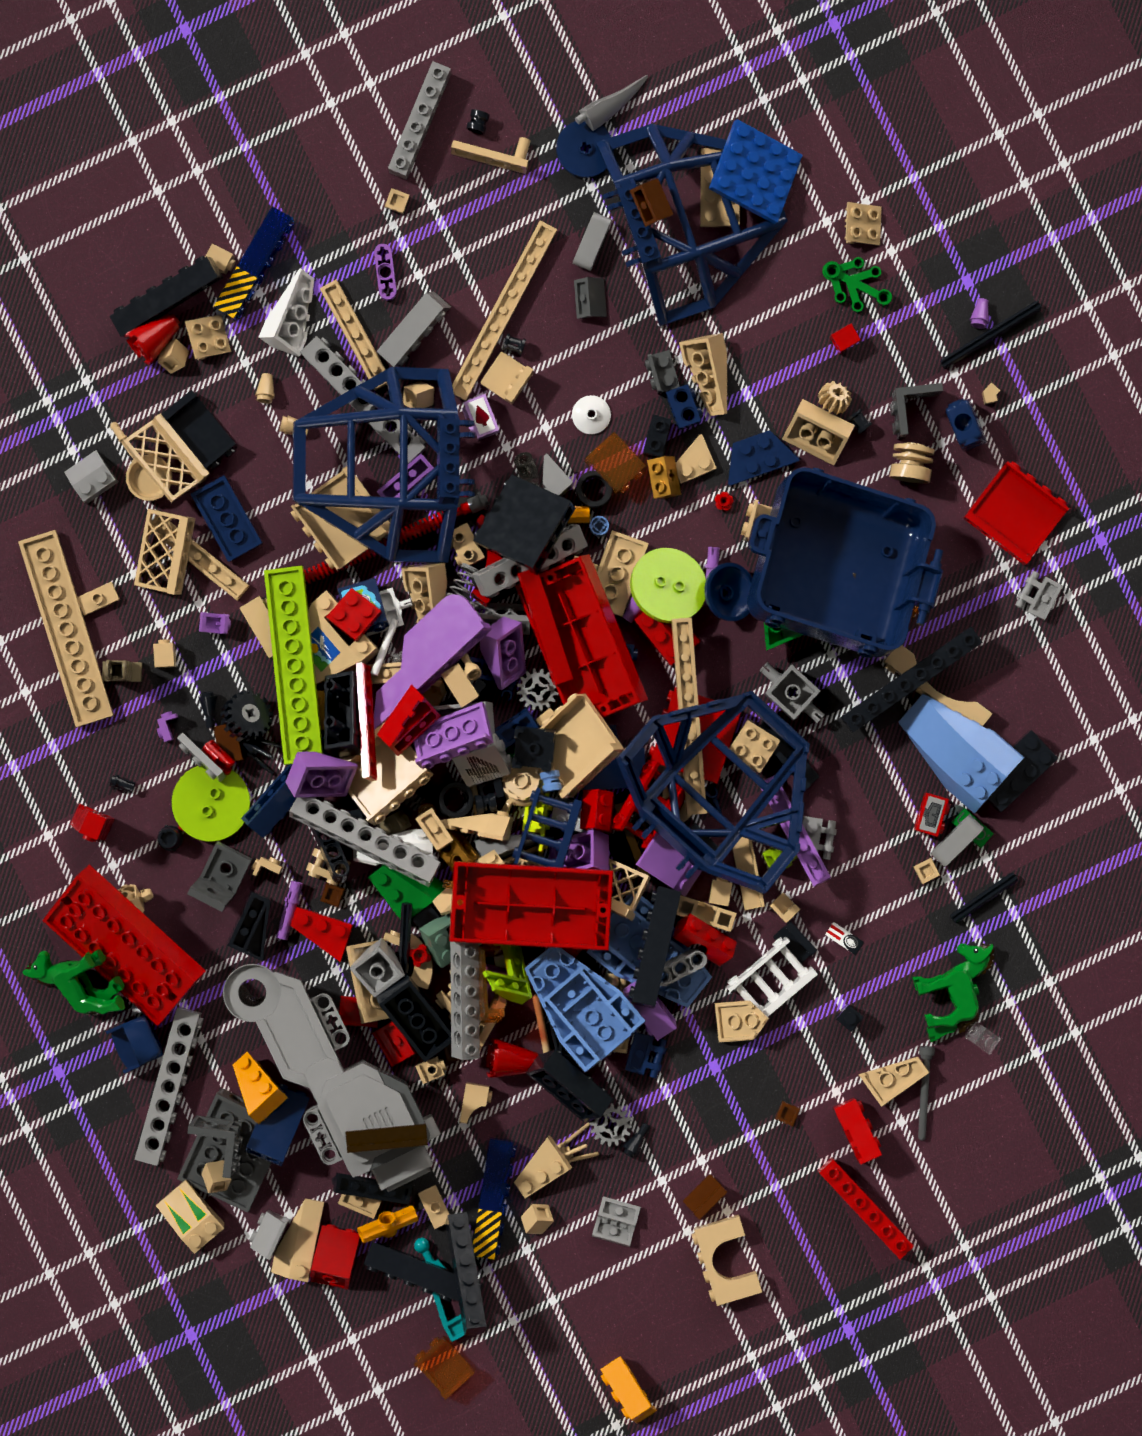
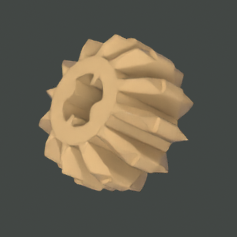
M834 381L826 383L818 393V403L823 405L822 409H827L829 413L833 411L836 415L846 411L852 400L851 392L847 391V387L841 386V382L838 384Z

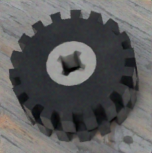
M243 690L232 696L222 707L224 711L220 714V717H224L221 721L222 725L226 724L224 730L231 732L230 737L236 736V741L240 742L244 739V743L259 739L270 729V725L273 722V719H270L273 716V712H269L271 705L265 704L267 699L265 697L261 699V694L259 693L253 695L254 691L251 690L247 693L246 690Z

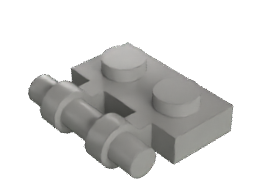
M1032 571L1030 577H1027L1025 580V587L1017 596L1018 600L1015 606L1022 609L1026 602L1030 604L1027 610L1028 613L1045 620L1063 585L1048 577H1044L1042 583L1036 581L1040 574ZM1035 587L1038 591L1035 597L1031 598L1029 594L1032 588Z
M803 816L802 824L817 852L818 850L824 851L823 859L830 860L831 852H834V835L837 833V829H835L836 821L829 820L828 827L826 828L822 827L823 819ZM821 833H826L825 845L819 844Z

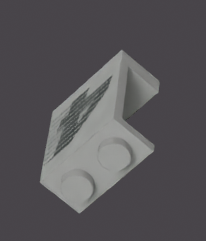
M496 733L492 734L494 743L487 745L486 748L475 749L467 755H459L452 758L466 786L470 787L511 774L512 757L506 753L505 744L502 739L499 740Z

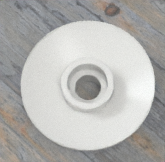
M585 396L578 400L573 407V423L578 430L585 434L600 433L610 422V408L598 396ZM594 411L595 416L592 418L589 417L588 412Z

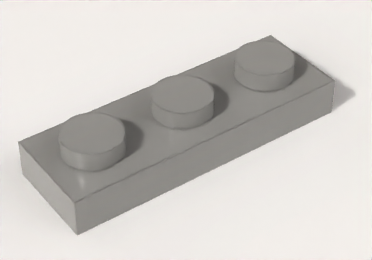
M184 733L177 737L180 743L179 748L185 754L189 752L193 756L192 760L199 767L203 765L207 769L205 771L212 780L216 778L221 782L226 777L224 772Z

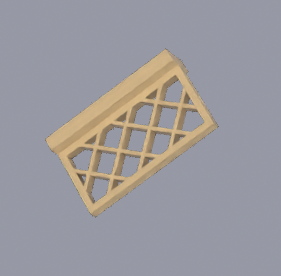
M161 413L122 442L171 503L197 484H201L209 475V472ZM152 427L157 433L156 438L145 437L146 430ZM133 439L142 440L141 449L134 448L130 441ZM145 441L156 443L155 451L144 450ZM158 444H166L169 452H158ZM143 455H154V464L146 463L143 460ZM157 456L168 458L167 466L156 465ZM171 458L178 459L181 462V469L170 467ZM156 469L166 470V479L158 478L155 474ZM169 472L180 473V480H169ZM183 473L190 474L194 481L192 483L182 482ZM168 484L179 486V490L175 495H172L168 490Z
M148 509L135 576V586L167 592L173 595L182 594L195 518ZM153 514L159 515L162 523L156 527L152 523ZM173 518L179 519L178 528L174 531L168 524ZM165 525L170 534L162 539L157 530ZM152 533L159 540L153 546L148 541L149 535ZM172 536L175 546L169 550L164 541ZM161 544L166 553L158 558L154 548ZM151 552L155 561L147 565L145 555ZM169 556L172 561L171 566L165 569L161 560ZM158 563L163 572L155 577L150 568ZM145 571L152 578L148 583L141 582V576ZM163 575L168 579L167 588L161 587L157 581Z
M609 858V866L613 871L614 879L612 887L616 886L618 895L612 897L611 912L633 921L636 915L634 911L651 877ZM622 869L625 870L627 877L617 880L615 872ZM636 877L644 878L641 885L634 888L631 879ZM628 881L631 889L621 893L619 884ZM632 893L634 899L629 906L624 903L623 897Z

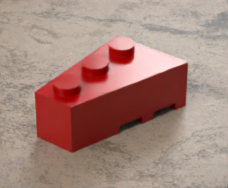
M411 685L377 735L399 756L441 715Z
M79 803L70 825L79 833L84 834L82 838L90 842H99L100 840H106L114 818Z
M298 906L290 926L336 960L342 962L354 924Z
M852 1098L833 1107L860 1165L881 1156L882 1153L879 1149L881 1144L877 1136L873 1137L871 1132L873 1127L870 1120L865 1119L862 1114L865 1110L861 1101H856L855 1098Z

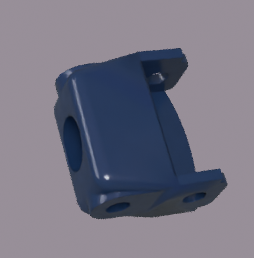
M970 399L957 400L945 408L951 427L963 452L987 443Z
M145 1014L105 1031L106 1034L112 1033L116 1051L127 1069L123 1070L124 1073L164 1055L151 1021Z

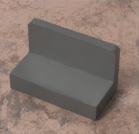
M585 277L574 280L577 319L606 317L604 279Z

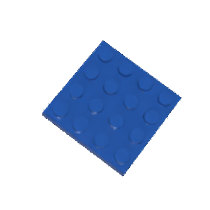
M737 119L733 122L709 189L765 220L776 224L786 202L802 154Z

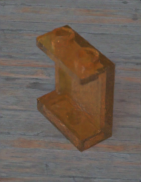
M615 432L595 448L584 460L588 466H592L614 489L615 495L619 492L623 494L630 487L629 483L633 479L637 481L643 476V470L646 467Z
M443 1335L441 1338L437 1336L429 1344L431 1347L426 1352L422 1350L414 1357L416 1359L414 1366L418 1367L441 1392L440 1395L446 1400L475 1373V1369Z

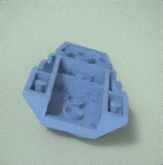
M924 693L899 721L903 730L943 786L974 814L1024 758L995 731L979 725L980 723L962 716L961 713L947 708L946 705Z
M632 893L623 899L624 903L629 906L634 899ZM641 896L634 911L636 915L633 921L611 912L609 950L587 949L586 953L615 976L631 983L635 982L636 979L633 978L635 967L640 966L641 961L637 959L639 949L644 948L645 941L642 940L644 928L648 929L649 922L646 921L648 910L653 909V904ZM673 927L666 961L691 949L672 938L675 927ZM695 955L692 961L697 963L699 959ZM678 963L675 966L676 972L682 970L683 963ZM703 967L667 986H660L658 995L688 1008L712 976ZM663 972L661 980L665 978V972Z
M549 947L524 968L559 1042L584 1072H587L606 1058L646 1022L619 989L562 948Z

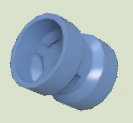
M603 516L594 517L590 522L591 533L596 537H602L607 534L609 530L608 520Z
M559 770L540 773V778L544 784L542 786L543 793L562 789L558 779L560 777Z

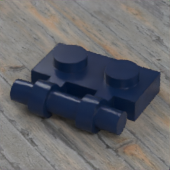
M635 1032L625 1070L644 1075L645 1069L649 1068L651 1069L650 1077L657 1078L658 1072L662 1069L661 1061L663 1054H666L667 1040L659 1039L657 1046L652 1044L653 1036ZM650 1050L656 1052L653 1063L648 1062Z

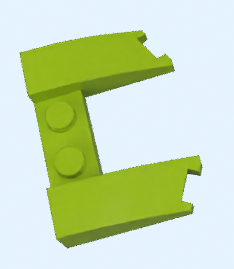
M487 944L503 950L508 974L505 975L488 970L482 972L491 985L492 991L504 999L523 1004L531 999L532 993L528 976L524 969L526 966L522 947L519 945Z

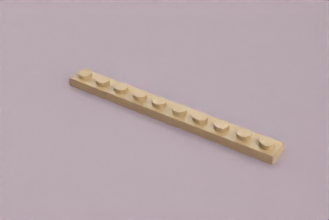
M539 221L452 384L455 396L467 401L557 232L556 228Z
M692 618L671 619L678 710L698 705ZM699 717L692 720L685 749L701 734ZM701 750L683 767V778L706 799ZM685 792L686 815L707 814V811Z

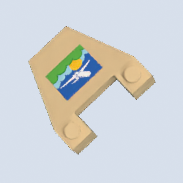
M327 590L311 603L308 610L316 685L325 682V676L356 669V663L363 662L367 664L379 652L378 647L365 634L357 642L355 641L349 646L331 625L326 616L339 602Z

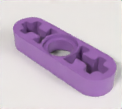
M379 244L374 250L379 294L383 300L391 301L397 295L392 251L387 244ZM382 248H384L386 252L389 251V253L385 255L386 262L390 261V264H378V262H382L381 255H378V253L381 252ZM383 267H388L391 270V275L387 278L380 275V270ZM393 280V283L389 282V288L393 292L390 293V296H386V293H382L386 290L385 283L381 284V281L388 282Z

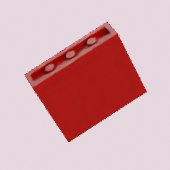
M1007 461L963 519L1025 566L1070 508L1067 507L1068 503L1065 500L1051 495L1052 491L1048 487L1038 485L1036 478L1029 473L1025 475L1021 472V467L1013 461L1011 463Z
M677 687L674 688V691H669L666 701L670 703L668 709H663L662 715L678 710ZM698 695V705L714 701L713 699ZM724 711L699 717L701 734ZM740 714L716 736L728 748L730 747ZM679 722L663 726L672 748L678 732ZM709 742L702 749L704 780L717 784L726 755ZM657 743L655 746L651 745L648 757H651V761H658L660 765L665 766Z

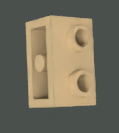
M468 523L455 528L453 532L451 549L454 548L457 553L454 558L459 567L462 563L472 566L485 559L481 549L473 541L474 535Z

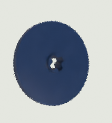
M574 121L561 131L557 139V158L562 167L574 176L581 178L597 176L607 168L596 142L611 138V135L602 125L592 131L585 121L581 124ZM583 144H585L586 147H590L588 153H585V151L580 150Z

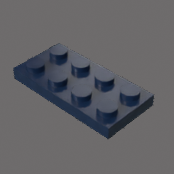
M225 475L190 494L228 562L263 544Z

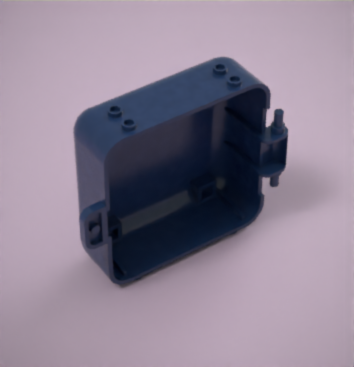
M803 467L794 470L778 486L770 515L762 514L753 523L748 546L759 557L747 597V607L750 614L755 619L765 622V625L769 626V628L781 627L856 651L861 657L872 658L888 655L905 642L914 605L919 606L916 624L924 626L927 614L935 605L943 574L942 564L940 563L943 550L936 549L930 565L925 563L936 527L933 513L926 506L916 503L914 499H903L826 474L824 470L819 468Z

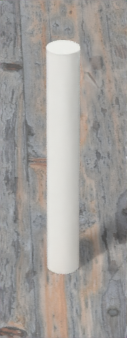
M391 619L371 670V674L378 676L399 623L397 620Z

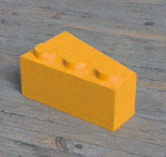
M248 1052L233 1064L248 1115L256 1123L260 1124L288 1097L260 1063Z
M618 1357L600 1369L603 1373L601 1375L603 1382L606 1386L610 1384L613 1389L611 1395L617 1403L621 1402L624 1407L621 1411L627 1420L630 1418L638 1424L657 1411L646 1397L647 1394L642 1390L622 1357Z

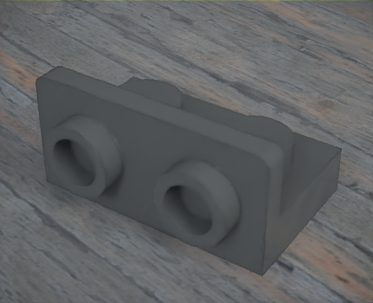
M670 350L653 355L648 354V360H644L647 372L651 371L653 377L650 379L652 390H656L657 394H661L680 387Z

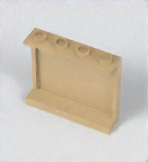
M347 466L310 494L347 495ZM355 475V496H370ZM297 503L291 505L293 511L290 513L297 522L301 520L304 524L302 529L308 538L311 536L316 542L313 545L318 552L325 553L327 556L325 561L331 570L334 567L337 571L368 550V548L347 536L346 533L328 524ZM325 507L357 528L381 511L380 509ZM387 520L370 533L369 536L379 542L388 535L390 522Z
M572 694L567 699L568 702L565 705L557 708L554 711L555 714L541 724V728L556 729L552 770H559L560 777L558 779L562 789L558 793L562 799L573 798L624 750L586 694Z
M386 721L375 729L377 781L370 782L362 778L361 755L342 758V760L358 765L348 793L365 814L366 820L374 826L383 822L385 816L391 811L398 809L400 803L406 798L413 796L415 790L428 783L430 777L434 775L430 769H422L416 764L417 754L411 745L397 756L377 735Z

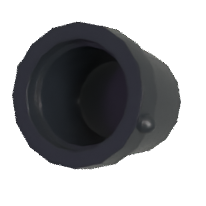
M166 824L158 833V843L164 850L176 852V849L183 843V833L176 826H168Z

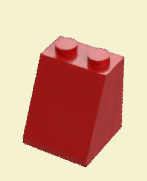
M331 1224L322 1225L311 1267L310 1281L348 1290L360 1241L357 1231L353 1229L341 1230Z

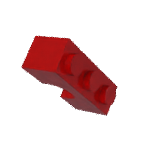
M690 913L677 922L672 937L687 947L692 944L705 946L707 959L718 966L733 958L737 944L735 940Z

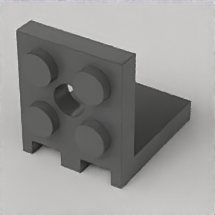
M942 383L895 388L892 393L890 413L895 418L894 423H892L893 435L897 436V439H905L909 434L905 400L939 396L943 391Z
M217 841L201 876L190 887L187 894L223 912L234 899L252 858ZM223 863L231 866L230 872H225L222 869Z
M196 1115L188 1126L187 1134L227 1139L222 1177L231 1178L233 1173H236L238 1167L241 1166L242 1155H239V1150L243 1147L244 1136H241L243 1122Z

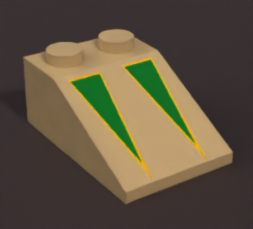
M187 1180L183 1181L156 1204V1207L194 1254L224 1229L223 1220Z

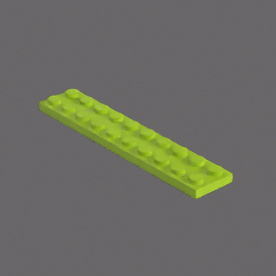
M304 566L264 570L284 765L293 764L297 752H318L323 754Z

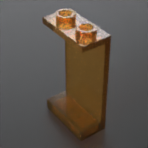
M483 944V946L479 947V1023H498L505 1016L504 1008L488 1009L487 978L482 973L486 970L485 957H494L500 950V945Z

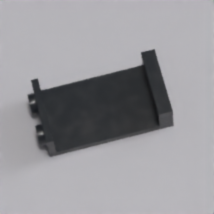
M192 390L161 414L206 470L210 468L214 470L221 464V459L225 456L228 458L236 452V443Z

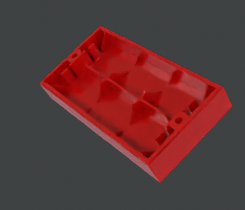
M590 554L579 556L539 574L573 677L569 681L555 685L563 705L568 702L567 699L572 694H586L602 718H606L648 700ZM516 584V590L542 651L521 584Z
M454 861L449 941L609 950L613 871ZM459 899L463 901L461 905L457 904ZM602 907L606 909L604 913L600 912Z
M90 864L75 877L42 920L81 957L88 951L92 954L94 951L101 949L106 956V960L103 964L94 968L109 982L114 977L120 976L125 984L124 989L120 992L157 1026L171 1014L206 972L204 968Z

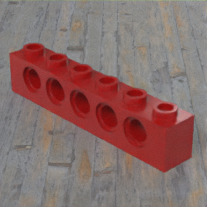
M832 1157L817 1170L899 1259L914 1247Z

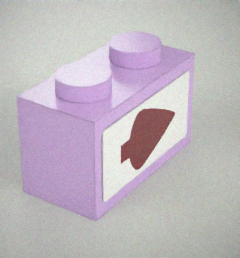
M486 394L463 402L465 407L462 408L465 419L469 418L475 421V426L469 427L470 432L475 433L478 441L500 432Z

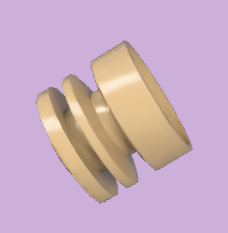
M918 443L894 444V450L902 453H893L892 457L900 460V463L891 464L889 477L904 482L930 483L932 470L923 466L924 464L933 463L932 458L925 456H933L935 450Z

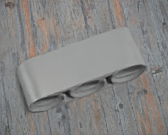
M596 212L593 213L572 264L591 271L612 219Z
M969 814L930 854L946 867L979 835L984 827Z
M693 948L666 961L663 970L666 975L661 980L660 986H667L703 968L707 963L706 955L699 949ZM696 954H700V960L697 963H693V957ZM678 963H683L682 970L676 972L675 966Z

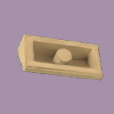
M459 663L441 674L461 708L479 697Z

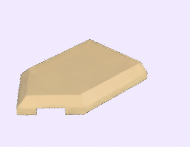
M750 1000L714 1003L719 1042L754 1040L769 1020Z

